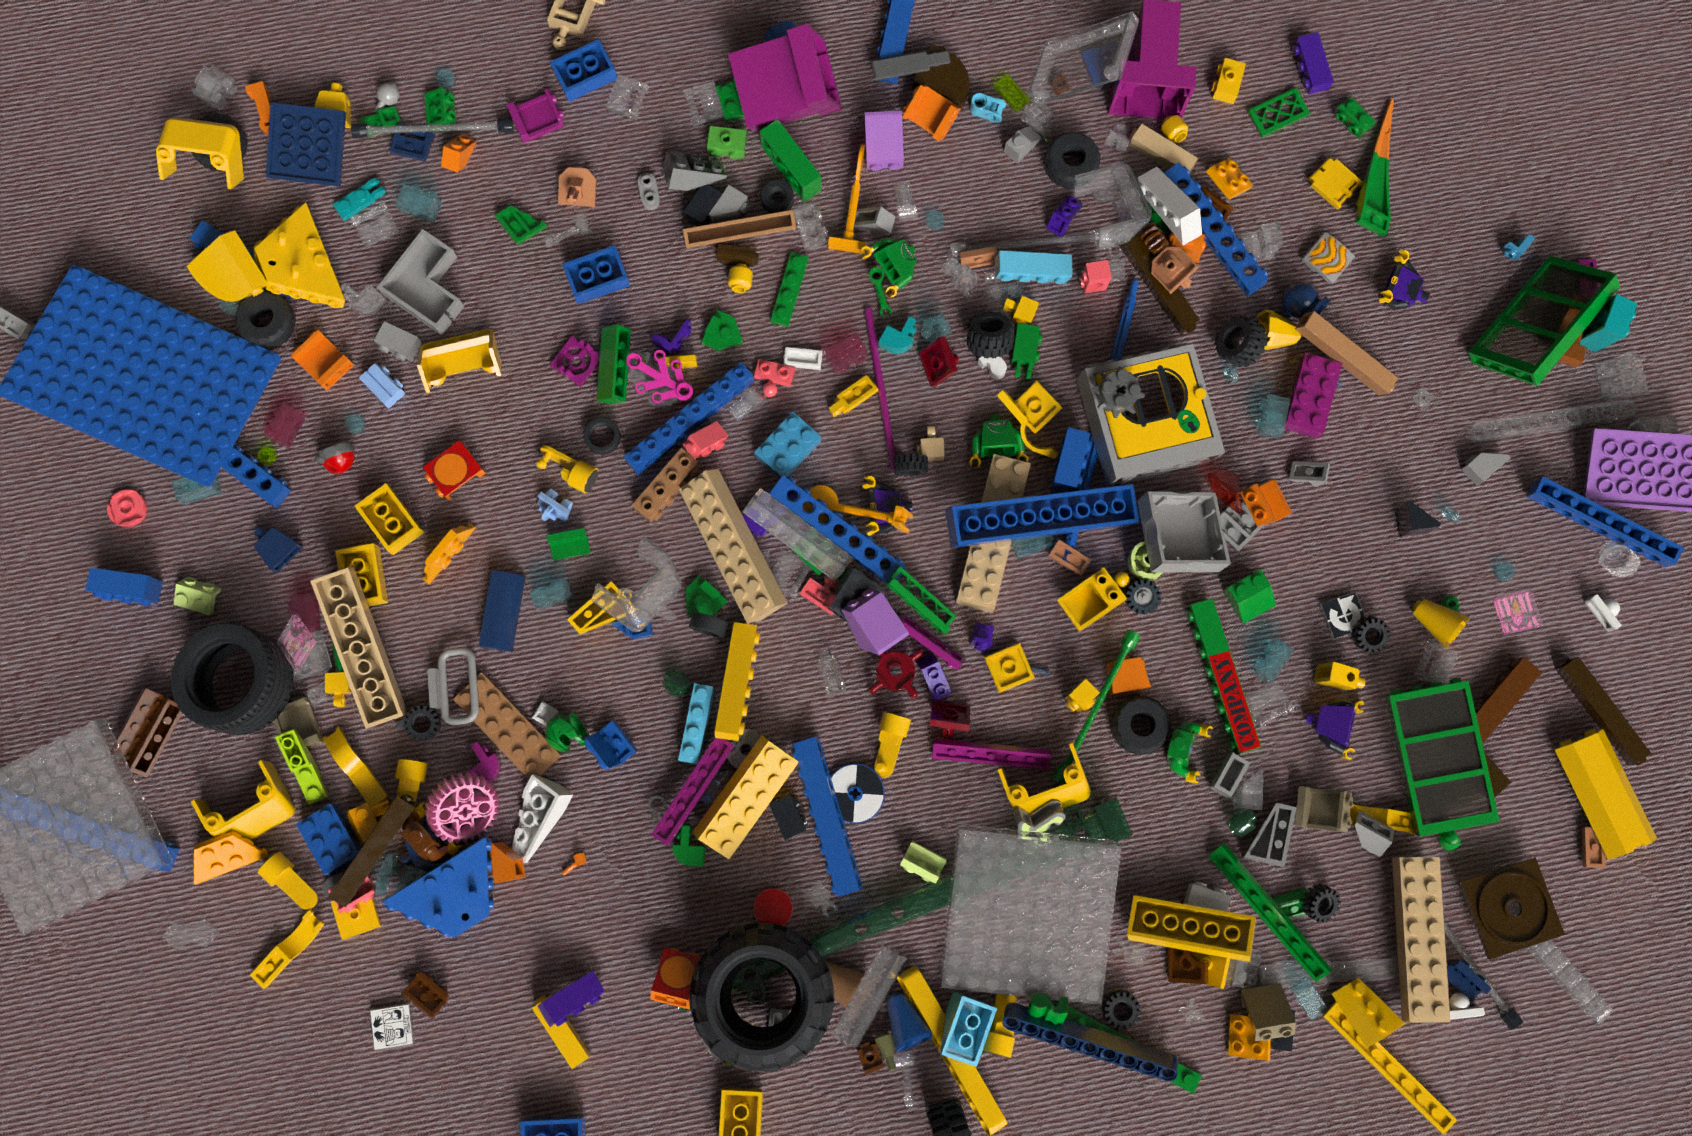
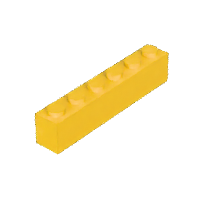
M734 622L715 727V738L739 741L740 735L744 734L745 723H742L743 716H747L748 705H745L746 698H750L751 687L748 684L749 680H753L754 668H751L752 662H756L757 650H754L755 644H759L760 640L757 625Z

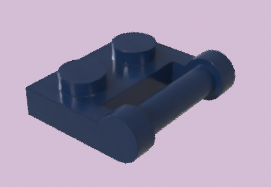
M398 123L389 151L394 155L426 162L432 142L435 139V131H425ZM405 133L425 138V141L405 137L402 135Z

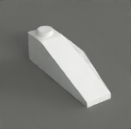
M535 774L531 775L523 791V806L519 810L518 815L520 816L519 826L515 830L512 850L523 858L524 863L530 860L565 812L573 796L571 792L560 784Z

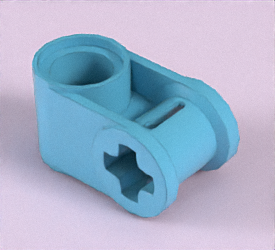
M977 93L972 97L969 109L974 116L999 123L1002 120L1001 114L1006 107V102L999 98ZM975 103H980L982 106L978 107Z

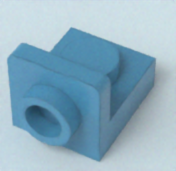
M1529 234L1525 239L1520 238L1515 245L1509 241L1501 251L1507 258L1517 261L1535 238Z

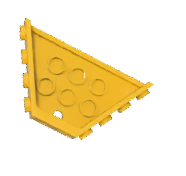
M306 203L301 207L297 206L289 218L285 217L280 222L278 228L271 229L263 241L259 240L254 245V260L268 283L265 288L274 294H285L295 299L302 298L312 303H323L333 308H343L344 296ZM274 261L276 264L271 266L268 262Z

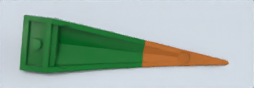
M1394 99L1388 101L1356 204L1358 210L1355 223L1381 237L1388 234L1391 221L1389 148Z

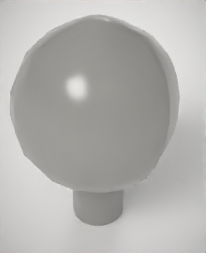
M382 83L377 88L376 95L379 102L375 109H383L385 105H393L398 101L399 90L395 83Z

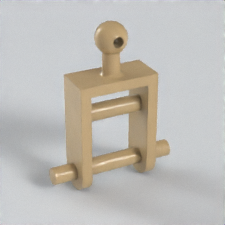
M555 0L547 19L549 27L559 31L558 36L553 38V46L556 49H563L566 45L565 37L567 33L582 38L595 4L604 5L605 0H586L581 15L562 9L565 0ZM559 16L573 21H577L578 23L576 25L567 21L560 20L558 18Z

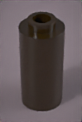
M719 244L717 262L733 265L745 264L748 267H754L759 262V253H756L755 248Z

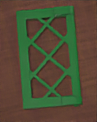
M1297 87L1247 109V113L1261 138L1311 114ZM1293 95L1295 101H1288L1284 98ZM1277 101L1280 102L1278 110L1268 107ZM1283 103L1293 106L1290 114L1280 111ZM1295 107L1300 108L1302 112L1293 115ZM1265 109L1262 117L1257 116L1256 111ZM1267 110L1277 113L1275 121L1265 118ZM1279 114L1289 117L1285 121L1277 122ZM1263 122L1272 124L1273 126L1268 129H1264L1262 124Z

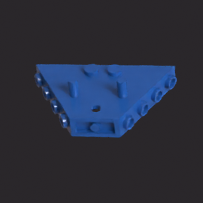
M487 833L484 834L483 838L391 896L387 895L384 897L382 903L391 911L398 910L402 912V915L407 919H416L426 928L431 929L433 927L439 930V933L445 937H457L487 918L490 914V909H494V899L489 894V890H493V878H489V870H492V858H488V851L491 850V838H487ZM463 913L469 914L468 916L462 919Z

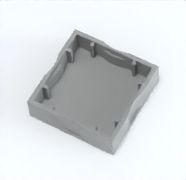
M1148 491L1137 500L1151 572H1220L1231 564L1226 539L1221 528V516L1215 492L1179 494L1174 492Z

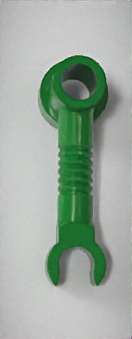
M874 267L869 272V279L874 284L878 295L880 317L883 318V310H888L891 316L892 309L887 304L881 282L884 272L881 268ZM877 275L879 278L875 279L873 276Z

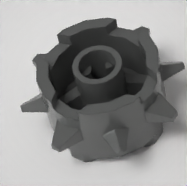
M1120 366L1117 371L1110 374L1101 371L1100 374L1103 381L1099 386L1092 387V391L1098 394L1097 401L1099 404L1097 408H1103L1107 412H1112L1113 417L1116 419L1120 413L1127 410L1133 414L1136 413L1133 404L1138 399L1144 398V394L1141 393V388L1137 381L1139 377H1134Z

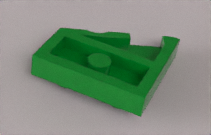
M511 205L495 215L497 221L517 246L547 228L545 222H539L533 219L531 215L520 212L519 209Z

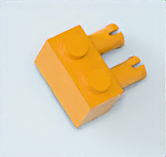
M387 799L372 807L365 803L348 811L347 818L361 846L377 824L376 817L384 814L388 808L389 801Z

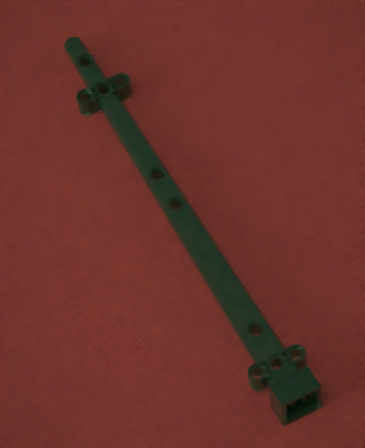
M1111 798L1090 807L1091 812L1085 815L1077 807H1067L1064 810L1065 824L940 878L936 884L931 882L806 938L813 943L824 957L1072 854L1078 853L1083 861H1094L1099 853L1097 844L1101 842L1113 844L1133 835L1117 798ZM1070 810H1074L1077 813L1075 821H1070L1067 817ZM1079 828L1085 832V837L1082 840L1077 839L1075 835L1076 830ZM1042 844H1046L1049 847V852L1046 855H1042L1039 852V847ZM1086 847H1090L1093 850V855L1090 858L1084 856L1083 852ZM895 906L903 908L904 912L901 917L893 916L892 910ZM858 922H864L867 925V929L865 932L859 933L856 931L855 925ZM771 961L750 963L736 975L732 984L731 994L745 989L750 1001L756 1004L761 1003L767 996V988L764 981L785 973L787 970ZM747 969L754 970L756 976L753 980H748L745 977ZM755 988H760L763 991L762 998L756 999L753 996L752 992ZM678 1007L679 1011L683 1010L684 1013L691 1011V1009Z

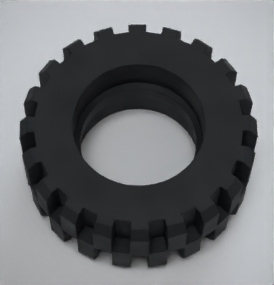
M953 1097L929 1105L926 1108L933 1136H971L958 1098Z

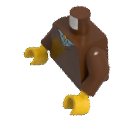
M422 802L409 814L401 826L404 830L401 835L416 853L427 861H435L448 854L455 855L461 845L456 846L454 839L447 846H442L419 819L426 815L422 807L425 803Z

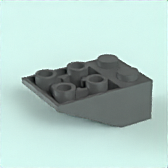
M679 151L666 152L662 173L669 189L688 191L727 178L722 163L717 157H702L694 153L688 155Z

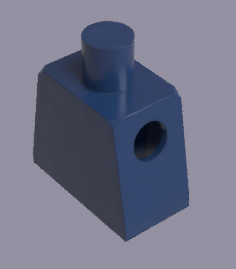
M261 526L254 532V535L259 539L254 548L268 568L275 573H278L303 549L300 544L274 527L267 531Z

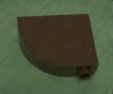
M933 44L927 55L947 50L942 46ZM948 52L951 62L929 67V71L917 73L913 80L912 89L915 90L920 85H927L959 106L961 112L968 96L969 75L962 61L954 54Z

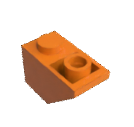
M458 135L444 145L441 167L457 173L465 168L475 148L476 140L471 139L467 135Z
M503 842L491 843L489 856L492 858L494 882L502 883L526 878L523 858Z

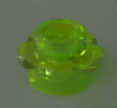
M264 447L258 452V460L263 465H271L277 459L275 450L271 447Z

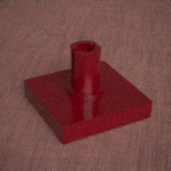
M945 336L939 337L918 353L931 387L938 386L958 371L956 364H958L959 358L956 354L951 353Z
M932 700L930 726L942 728L941 737L946 738L948 730V739L953 738L954 730L969 732L970 705Z

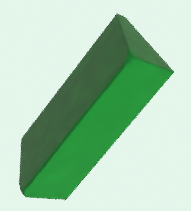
M1301 889L1272 897V899L1286 916L1291 919L1305 915L1301 904H1305L1302 902V898H1306L1304 893H1309V891Z

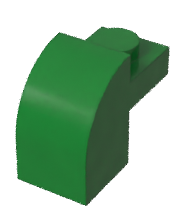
M682 826L677 835V841L681 842V845H673L675 857L684 865L705 867L706 847L690 846L691 826Z

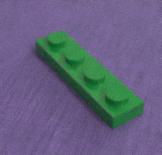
M791 252L771 317V323L789 328L808 265V256Z

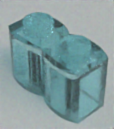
M557 580L548 587L542 586L530 592V597L535 608L546 610L556 603L568 602L574 597V594L567 580Z

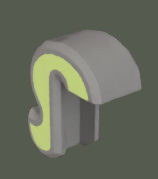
M1056 800L1049 801L1031 814H1028L1027 811L1020 807L1014 812L1019 831L1029 836L1041 835L1049 829L1051 824L1060 825L1066 818L1061 802Z

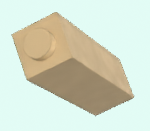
M1143 124L1138 129L1135 128L1129 137L1131 138L1130 147L1168 170L1177 163H1180L1182 167L1185 166L1191 172L1198 159Z

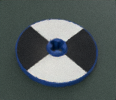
M849 764L841 767L831 776L844 821L862 823L870 820L880 811L885 798V789L881 778L873 769L861 764ZM854 788H857V791L861 792V795L857 796V799H854V796L850 795V792L854 791Z

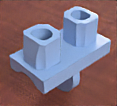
M549 489L545 493L540 492L537 505L540 506L539 511L543 513L541 519L547 521L551 518L555 521L558 518L566 523L573 503L568 499H564L560 504L556 502L558 494L553 489Z

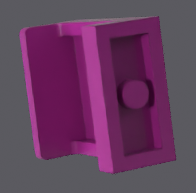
M547 88L544 89V95L518 106H515L513 102L506 104L523 143L564 127L562 122L565 119L561 109H557L555 106L558 102L554 93L550 94Z

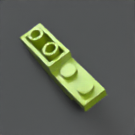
M292 729L276 735L275 739L290 771L294 772L308 804L310 805L328 798L329 795L321 780L322 775L297 731Z

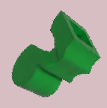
M1036 993L1032 995L1027 1011L1032 1017L1040 1018L1043 1016L1045 1021H1051L1054 1025L1063 1024L1068 1014V997L1060 998L1057 1005L1053 1006L1047 994Z

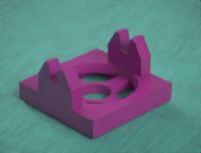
M571 336L550 366L581 388L598 366L600 354L595 352L582 339L578 340ZM573 348L582 349L578 355L568 353ZM587 353L590 356L589 367L586 364H584L583 359L587 355ZM563 357L569 360L570 366L567 370L562 364ZM576 357L582 359V364L579 367L572 365V360ZM582 369L585 371L579 375L572 374L574 370Z

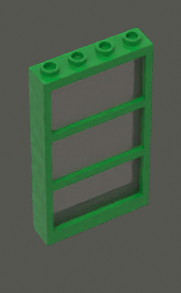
M1549 256L1468 353L1472 363L1538 386L1620 288L1617 274L1611 271H1603L1596 267L1585 266L1578 262L1567 261L1560 257Z
M1458 677L1449 679V683L1446 684L1437 681L1429 683L1430 687L1422 688V685L1411 686L1410 691L1403 692L1402 689L1391 690L1389 695H1385L1415 835L1421 837L1500 822L1469 681Z

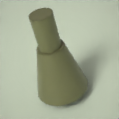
M889 1032L880 1033L874 1041L884 1059H886L888 1070L894 1071L897 1068L893 1058L894 1043L892 1034L889 1035Z

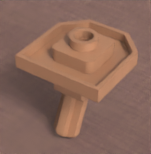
M568 167L559 175L558 204L596 207L597 179L589 169Z
M1166 247L1152 260L1151 274L1171 294L1180 285L1183 288H1189L1192 282L1189 277L1199 267L1180 247Z

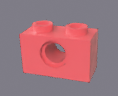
M1108 260L1085 264L1084 269L1081 271V277H1079L1080 288H1083L1084 294L1107 289L1112 278Z

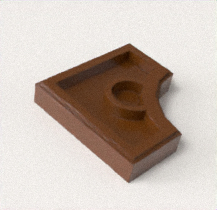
M1168 947V982L1208 984V963L1198 960L1192 951Z

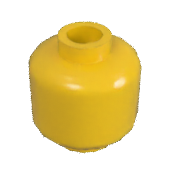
M1179 115L1168 116L1163 120L1161 132L1169 141L1179 143L1187 137L1188 125Z
M737 264L730 268L728 286L732 291L744 293L751 288L752 270L745 264Z

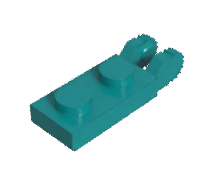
M378 178L369 180L365 185H362L333 204L343 221L370 206L375 200L385 194L386 190L384 187H379L371 194L369 193V191L379 185L380 181Z

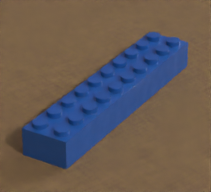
M1133 484L959 505L945 510L951 548L1128 526L1139 522Z

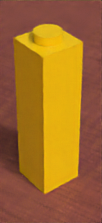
M544 994L534 1001L536 1005L532 1009L571 1069L589 1058L591 1053L569 1020L559 1027L556 1024L549 1027L537 1007L552 996L546 997Z

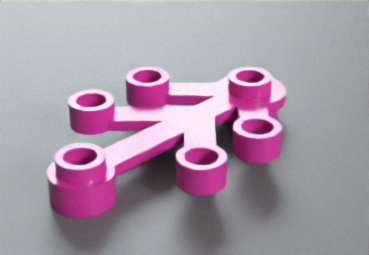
M657 350L653 356L654 360L658 362L660 372L644 364L639 354L631 353L626 359L628 368L632 370L639 369L656 379L646 383L638 382L635 386L636 393L643 394L646 390L667 386L673 390L663 393L654 392L651 396L653 403L659 404L662 400L674 397L681 401L691 398L693 389L689 383L684 381L681 370L682 363L679 360H673L670 364V369L675 372L676 383L670 379L665 362L666 355L663 350ZM661 353L663 355V358L658 359L656 357V354ZM635 359L637 361V364L632 365L630 363V360ZM673 363H678L679 368H673ZM642 385L644 387V390L639 391L637 389V386ZM680 389H685L686 394L682 395ZM654 395H659L661 400L656 401Z

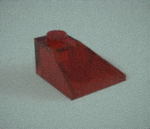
M1226 469L1209 472L1207 475L1211 492H1215L1216 497L1236 513L1242 514L1240 477Z

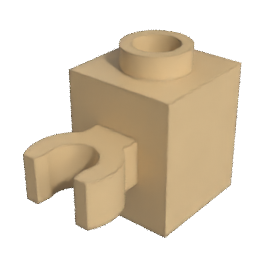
M927 426V438L920 439V445L916 447L917 455H926L928 461H943L944 439L935 438V426Z

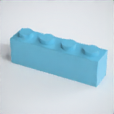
M999 251L995 256V278L1002 281L1015 279L1020 282L1033 280L1038 283L1051 281L1056 284H1064L1072 277V255Z
M694 683L678 758L680 762L697 765L701 760L715 692L714 687Z

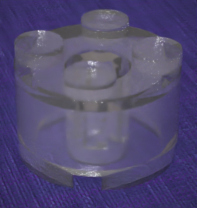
M210 64L212 67H204L195 78L194 83L197 85L196 89L192 88V93L212 108L221 110L225 107V100L228 96L234 95L237 86L234 85V78L214 64Z

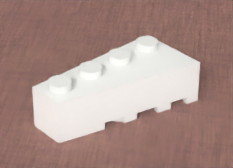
M1158 167L1138 177L1139 193L1146 198L1182 245L1202 235L1200 208Z

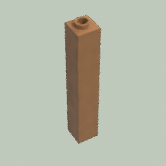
M1315 311L1303 315L1295 328L1296 331L1334 361L1343 363V368L1377 395L1388 394L1393 391L1398 377Z

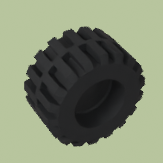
M983 311L971 317L967 323V347L971 350V353L987 359L1003 357L1004 354H1008L1012 350L1014 343L1015 327L1012 319L1007 317L1006 314L993 311Z
M1241 315L1231 317L1230 321L1226 320L1224 326H1221L1219 333L1216 334V352L1219 353L1218 355L1238 367H1248L1249 364H1255V360H1259L1261 358L1260 355L1265 352L1264 348L1268 343L1266 341L1268 336L1265 333V328L1252 319Z

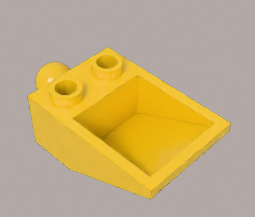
M1102 568L1060 597L1057 602L1080 632L1125 602L1127 598L1119 587L1128 585L1130 581L1129 575L1125 572H1118L1113 580L1106 569ZM1100 577L1104 580V584L1099 582L1098 579ZM1113 593L1116 599H1111L1110 594Z

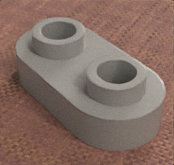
M644 173L638 178L641 202L645 209L655 210L660 205L657 182L652 174ZM645 180H650L648 184L644 183ZM648 197H653V200L648 201L647 199Z

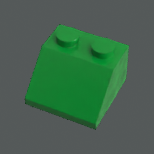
M1261 569L1223 591L1242 624L1276 606L1271 585Z

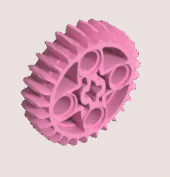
M459 772L457 778L451 774V780L449 781L444 778V784L437 783L438 790L432 789L434 795L428 796L430 802L425 803L427 808L425 810L426 821L430 829L437 837L440 836L443 841L447 839L451 843L455 839L457 844L460 839L464 843H466L467 838L474 841L475 835L481 837L480 832H487L486 827L493 826L491 820H497L495 814L499 813L497 807L500 805L496 789L490 781L486 780L482 775L479 777L476 773L471 776L469 772L465 776ZM473 788H478L482 792L474 793ZM452 823V828L446 827L443 824Z

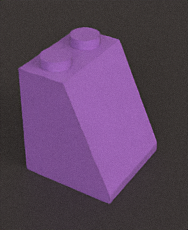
M902 111L865 112L864 135L867 169L879 171L885 168L890 170L903 168Z
M868 589L862 593V596L849 601L847 606L842 608V612L861 649L880 655L909 635L907 629L880 591Z

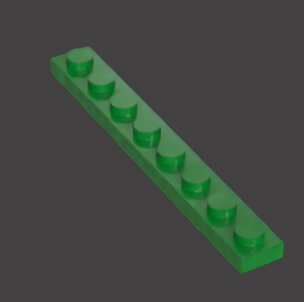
M1225 843L1208 856L1315 982H1318L1333 970Z
M1058 1000L1055 1001L1053 1006L1057 1005ZM1068 1006L1066 1020L1137 1042ZM1178 1063L1177 1078L1169 1082L1194 1094L1202 1075Z

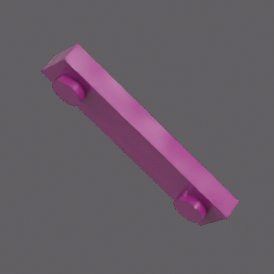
M905 614L899 618L910 636L945 660V663L950 668L958 670L966 659Z

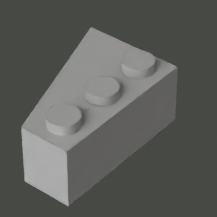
M1276 803L1243 858L1284 867L1296 807Z

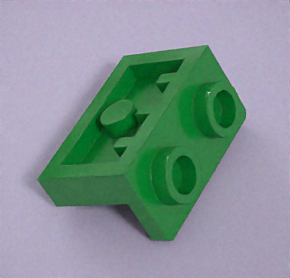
M732 77L733 82L715 86L725 122L744 118L734 77Z
M442 87L425 93L427 128L434 130L445 125L455 128L456 114L453 93Z
M1352 97L1343 104H1339L1334 111L1336 118L1348 127L1349 132L1358 139L1376 124V121Z

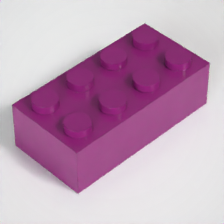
M1309 353L1303 355L1299 361L1282 429L1315 439L1324 434L1343 363Z

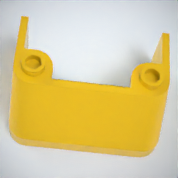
M172 117L165 122L156 149L160 180H164L177 171L175 150L210 154V161L213 167L226 171L228 189L234 188L244 180L240 136L236 127L230 124Z
M485 329L422 345L419 349L417 367L426 393H430L431 385L439 386L443 384L446 376L473 369L483 368L488 373L496 372L497 376H501V360L494 331L492 329Z
M1073 741L1069 742V746L1076 763L1066 767L1064 770L1066 784L1029 797L1027 790L1022 785L1010 786L1003 766L998 768L1001 781L1014 812L1020 807L1027 811L1028 814H1031L1051 800L1060 801L1062 808H1066L1089 798L1091 794L1090 786Z
M263 760L258 762L267 780L258 785L256 790L260 802L228 821H225L220 813L211 812L206 801L195 799L190 801L204 828L213 837L233 830L240 834L241 837L252 841L294 815L296 810L295 804L272 762Z

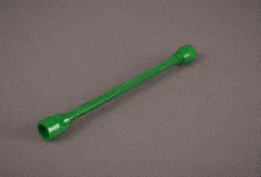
M1126 629L1120 641L1122 644L1120 654H1118L1119 656H1117L1110 670L1111 672H1109L1110 674H1108L1109 676H1107L1100 690L1101 692L1098 694L1091 708L1092 710H1090L1091 712H1089L1090 714H1088L1081 728L1082 730H1080L1081 732L1077 736L1074 743L1076 752L1081 747L1080 745H1082L1081 743H1083L1090 729L1089 727H1091L1090 725H1092L1091 723H1093L1100 709L1099 707H1101L1100 705H1102L1109 691L1108 689H1110L1109 687H1111L1119 671L1118 669H1120L1119 667H1121L1124 658H1126L1125 656H1127L1131 649L1134 650L1141 635L1129 629ZM1071 750L1067 759H1065L1066 761L1061 766L1058 765L1051 778L1062 785L1066 784L1064 770L1074 761Z

